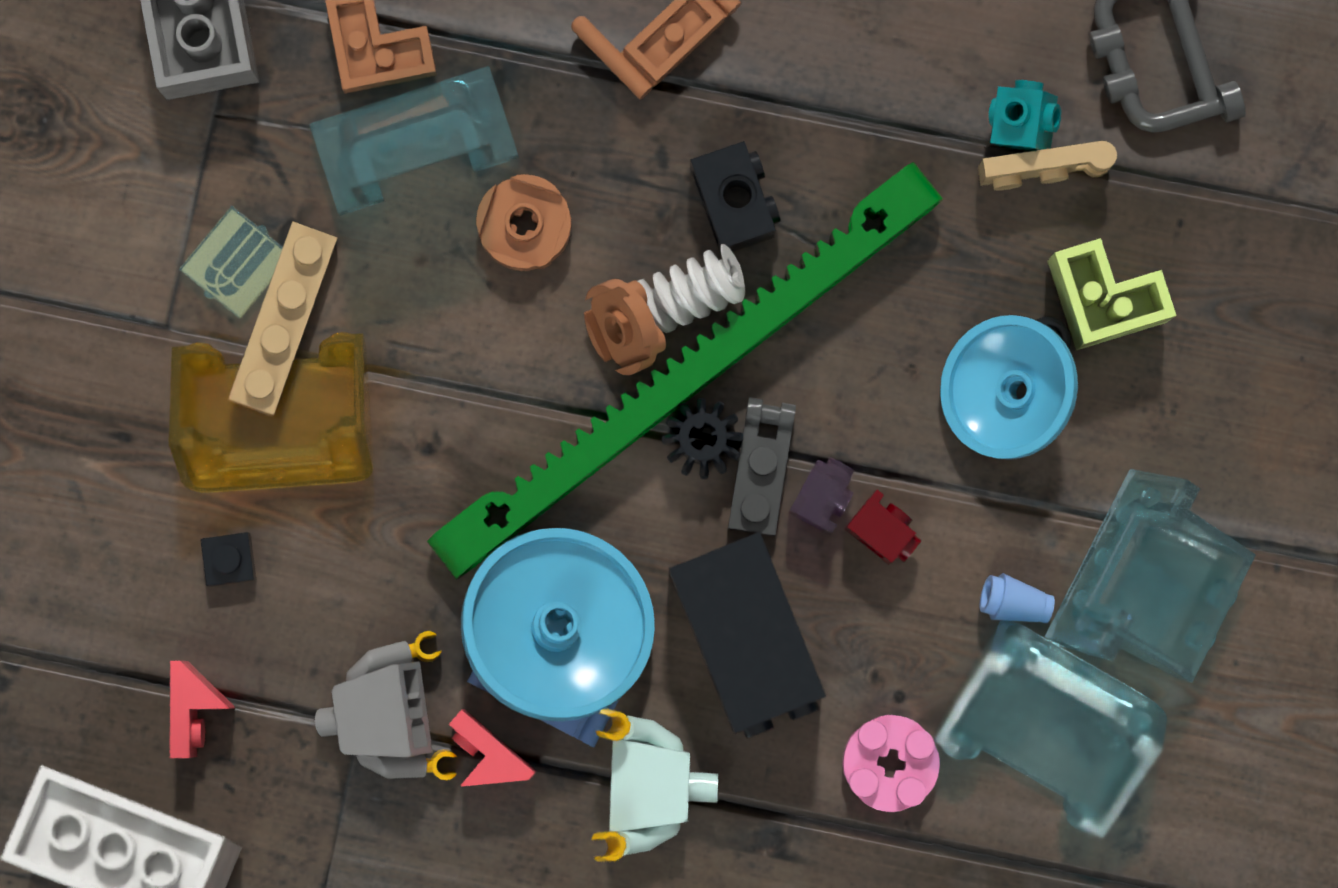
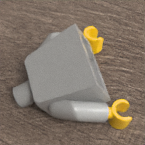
M424 631L418 635L415 643L408 644L406 641H401L367 651L347 671L346 682L333 686L332 698L334 706L317 710L315 726L318 734L321 737L338 735L339 748L342 754L356 755L360 765L388 779L423 778L426 773L432 772L441 780L454 778L457 774L456 772H439L437 770V762L445 756L457 757L455 753L442 749L435 752L431 758H426L424 755L433 753L421 666L420 662H412V658L415 657L423 662H432L441 655L442 651L429 655L424 654L419 646L422 640L434 638L437 634L432 631Z

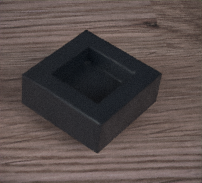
M244 532L200 539L206 586L212 587L257 580L251 533Z

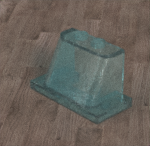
M489 66L309 124L337 212L340 216L384 202L379 181L468 153L473 170L476 172L519 158Z
M1130 469L1045 637L1059 646L1114 661L1121 648L1177 679L1192 683L1208 650L1216 640V634L1229 608L1237 598L1238 590L1256 554L1190 511L1200 491V488L1187 479Z

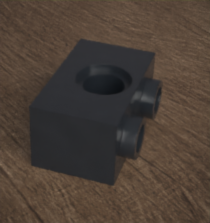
M745 141L690 159V170L720 255L721 244H725L734 252L774 238L776 232L774 224L780 223L781 219L773 196L764 198L758 180L765 178V173L757 151L749 153ZM742 187L749 193L751 200L742 208H733L725 202L724 193L729 188Z

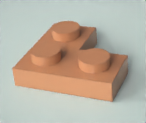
M325 0L342 89L345 94L437 75L427 26L381 35L375 0Z

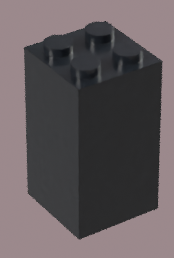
M760 532L669 568V574L734 733L743 730L745 737L750 738L774 728L771 720L774 717L788 712L790 720H795L820 709L817 700L827 696Z

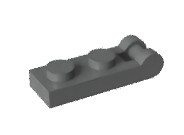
M749 397L743 430L744 439L741 443L728 529L749 533L760 532L761 535L775 537L795 417V404L782 403L781 407L763 404V399ZM759 423L778 426L776 439L758 437Z

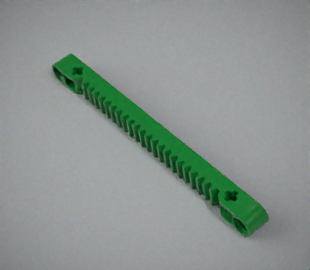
M914 162L901 169L858 203L850 217L849 233L847 235L835 228L829 238L831 246L820 240L817 242L814 250L816 257L807 252L802 254L800 259L802 270L790 263L785 271L787 281L776 275L772 277L770 283L772 293L762 287L756 290L757 305L744 299L740 307L742 317L731 310L727 312L726 323L728 328L715 322L711 325L712 340L701 334L696 337L697 352L687 346L681 348L682 364L672 358H668L666 360L667 375L655 369L651 372L652 387L647 386L641 381L636 383L639 396L637 399L626 393L622 394L623 410L620 411L608 405L606 412L609 420L606 423L593 417L590 419L594 430L592 434H588L581 429L575 431L578 445L573 446L563 440L560 445L564 456L558 458L548 452L545 454L548 464L546 470L535 464L530 466L533 480L528 482L520 476L514 478L518 490L514 495L504 492H490L483 495L427 540V543L456 580L464 576L484 561L497 548L511 540L679 408L680 404L689 401L942 202L943 198ZM866 215L872 220L877 217L883 219L880 234L875 229H871L868 232L863 229ZM496 505L499 509L509 507L510 511L505 516L509 522L506 527L501 528L497 524L488 527L486 522L491 518V514L488 511L491 506Z

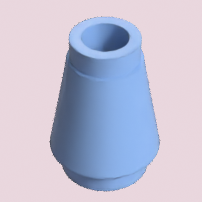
M1004 573L1000 574L999 577L989 575L983 585L980 596V611L989 614L991 620L1048 623L1053 614L1055 604L1053 595L1045 594V592Z

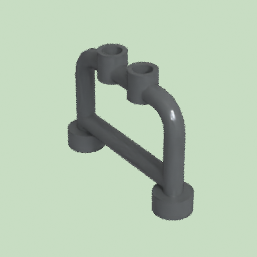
M1096 0L1094 16L1098 30L1089 32L1091 49L1096 59L1107 57L1112 74L1103 77V85L1110 104L1121 101L1122 108L1129 121L1136 127L1153 133L1168 131L1220 114L1225 122L1245 117V104L1236 81L1215 86L1188 0H1168L1200 101L1159 114L1147 112L1141 104L1138 84L1125 54V46L1120 28L1115 23L1113 16V7L1118 0Z

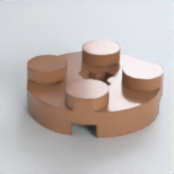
M528 174L510 177L511 179L502 181L499 185L489 189L480 202L476 225L482 246L493 260L506 268L517 271L546 268L554 259L561 255L570 239L572 220L567 202L555 185L541 177ZM524 210L532 212V221L538 224L534 231L528 230L525 235L517 234V226L511 224L513 216L521 217Z
M610 279L592 287L585 299L592 298V309L584 312L588 335L599 356L605 362L613 359L621 366V368L615 371L622 375H632L650 367L655 362L657 354L665 350L666 339L661 329L655 324L653 315L647 305V294L644 287L637 281L626 283L620 279Z

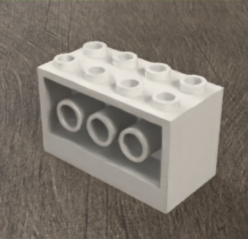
M41 766L1 859L72 888H225L242 847L226 838Z

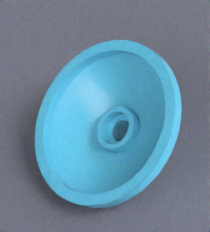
M1015 315L999 316L974 326L953 347L946 360L941 377V404L951 430L967 447L988 457L1018 459L1042 450L1063 431L1075 407L1078 377L1072 354L1065 342L1055 331L1043 323L1027 317ZM1024 383L1026 385V394L1023 398L1018 399L1016 390L1020 384Z

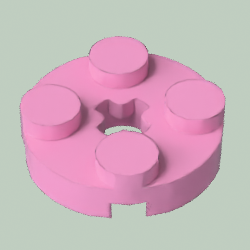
M883 715L864 723L849 737L843 752L842 767L851 790L863 803L877 810L898 812L919 805L932 791L938 778L940 759L933 737L917 722L902 716ZM889 749L897 750L898 759L904 761L903 770H896L893 777H885V768L877 766L879 756L886 757Z

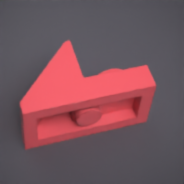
M170 661V758L197 757V748L204 747L205 722L204 719H197V709H235L234 705L189 661Z
M461 709L449 723L457 731L452 736V739L472 756L478 750L485 755L461 786L530 780L537 772L465 709Z

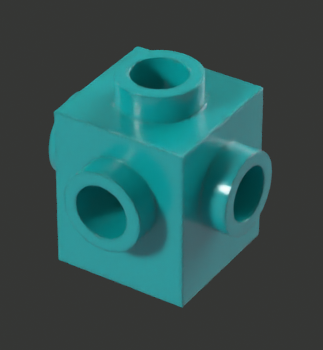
M1015 80L1014 88L998 86L997 98H993L989 107V123L992 126L990 143L1003 148L1027 151L1050 149L1053 132L1058 131L1061 122V107L1057 104L1058 96L1043 91L1044 83L1036 81Z

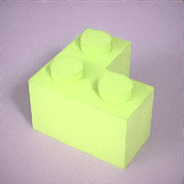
M1101 238L1057 251L1047 261L1076 351L1167 323L1176 316L1162 270L1116 284Z

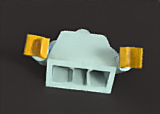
M602 709L600 714L608 715L612 718L611 729L607 732L596 730L597 736L613 740L609 832H597L592 836V840L605 839L608 845V850L604 856L594 857L596 861L600 862L616 861L624 855L652 850L677 835L681 823L688 822V801L717 802L718 773L689 772L690 752L683 750V744L679 737L654 720L626 716L624 713L610 709Z

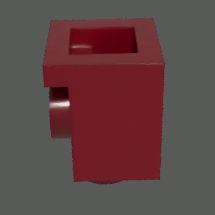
M876 490L844 530L888 565L893 563L896 558L905 562L922 540L915 535L916 532L908 527L913 520L892 503L886 508L883 507L879 502L884 497V494Z

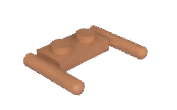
M674 0L628 43L621 53L586 17L579 16L575 18L571 28L641 100L712 34L728 16L733 14L739 8L741 2L739 0Z

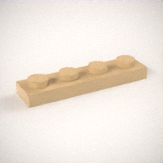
M292 221L229 395V402L271 417L274 416L337 237Z

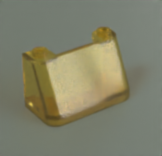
M335 333L320 343L319 358L293 360L273 417L228 401L241 363L226 364L221 352L206 343H193L188 346L172 347L169 447L181 482L186 488L196 492L213 493L339 484L362 481L372 474L373 447L367 352L363 333Z

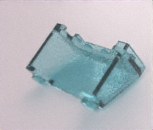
M1001 620L940 724L934 741L940 744L948 755L959 760L976 758L982 750L1063 796V808L1067 813L1066 818L1068 822L1082 832H1093L1103 838L1162 751L1167 715L1157 703L1051 641L1014 621Z

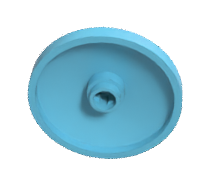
M548 528L527 532L497 548L487 557L474 575L466 592L461 613L463 647L468 662L478 680L492 696L512 710L532 718L547 721H569L585 718L599 713L602 709H606L618 701L633 686L644 670L651 653L655 632L654 611L650 594L633 564L620 551L604 540L585 532L566 528Z

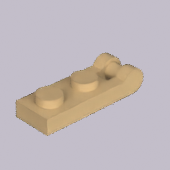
M1097 141L984 158L978 166L980 185L993 184L994 190H1008L1022 186V179L1040 177V181L1043 184L1055 183L1069 179L1068 172L1082 170L1091 177H1101L1114 165L1117 159V151L1111 143Z

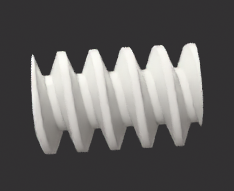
M721 244V260H718L711 250L705 251L703 255L705 267H701L694 257L687 259L688 274L686 275L678 265L670 266V282L666 280L661 272L654 273V289H651L644 279L637 281L646 291L647 305L653 315L656 326L665 333L672 332L678 324L685 326L692 323L694 316L699 319L709 316L711 309L721 311L726 309L728 302L737 304L743 301L745 297L743 273L739 262L729 247Z

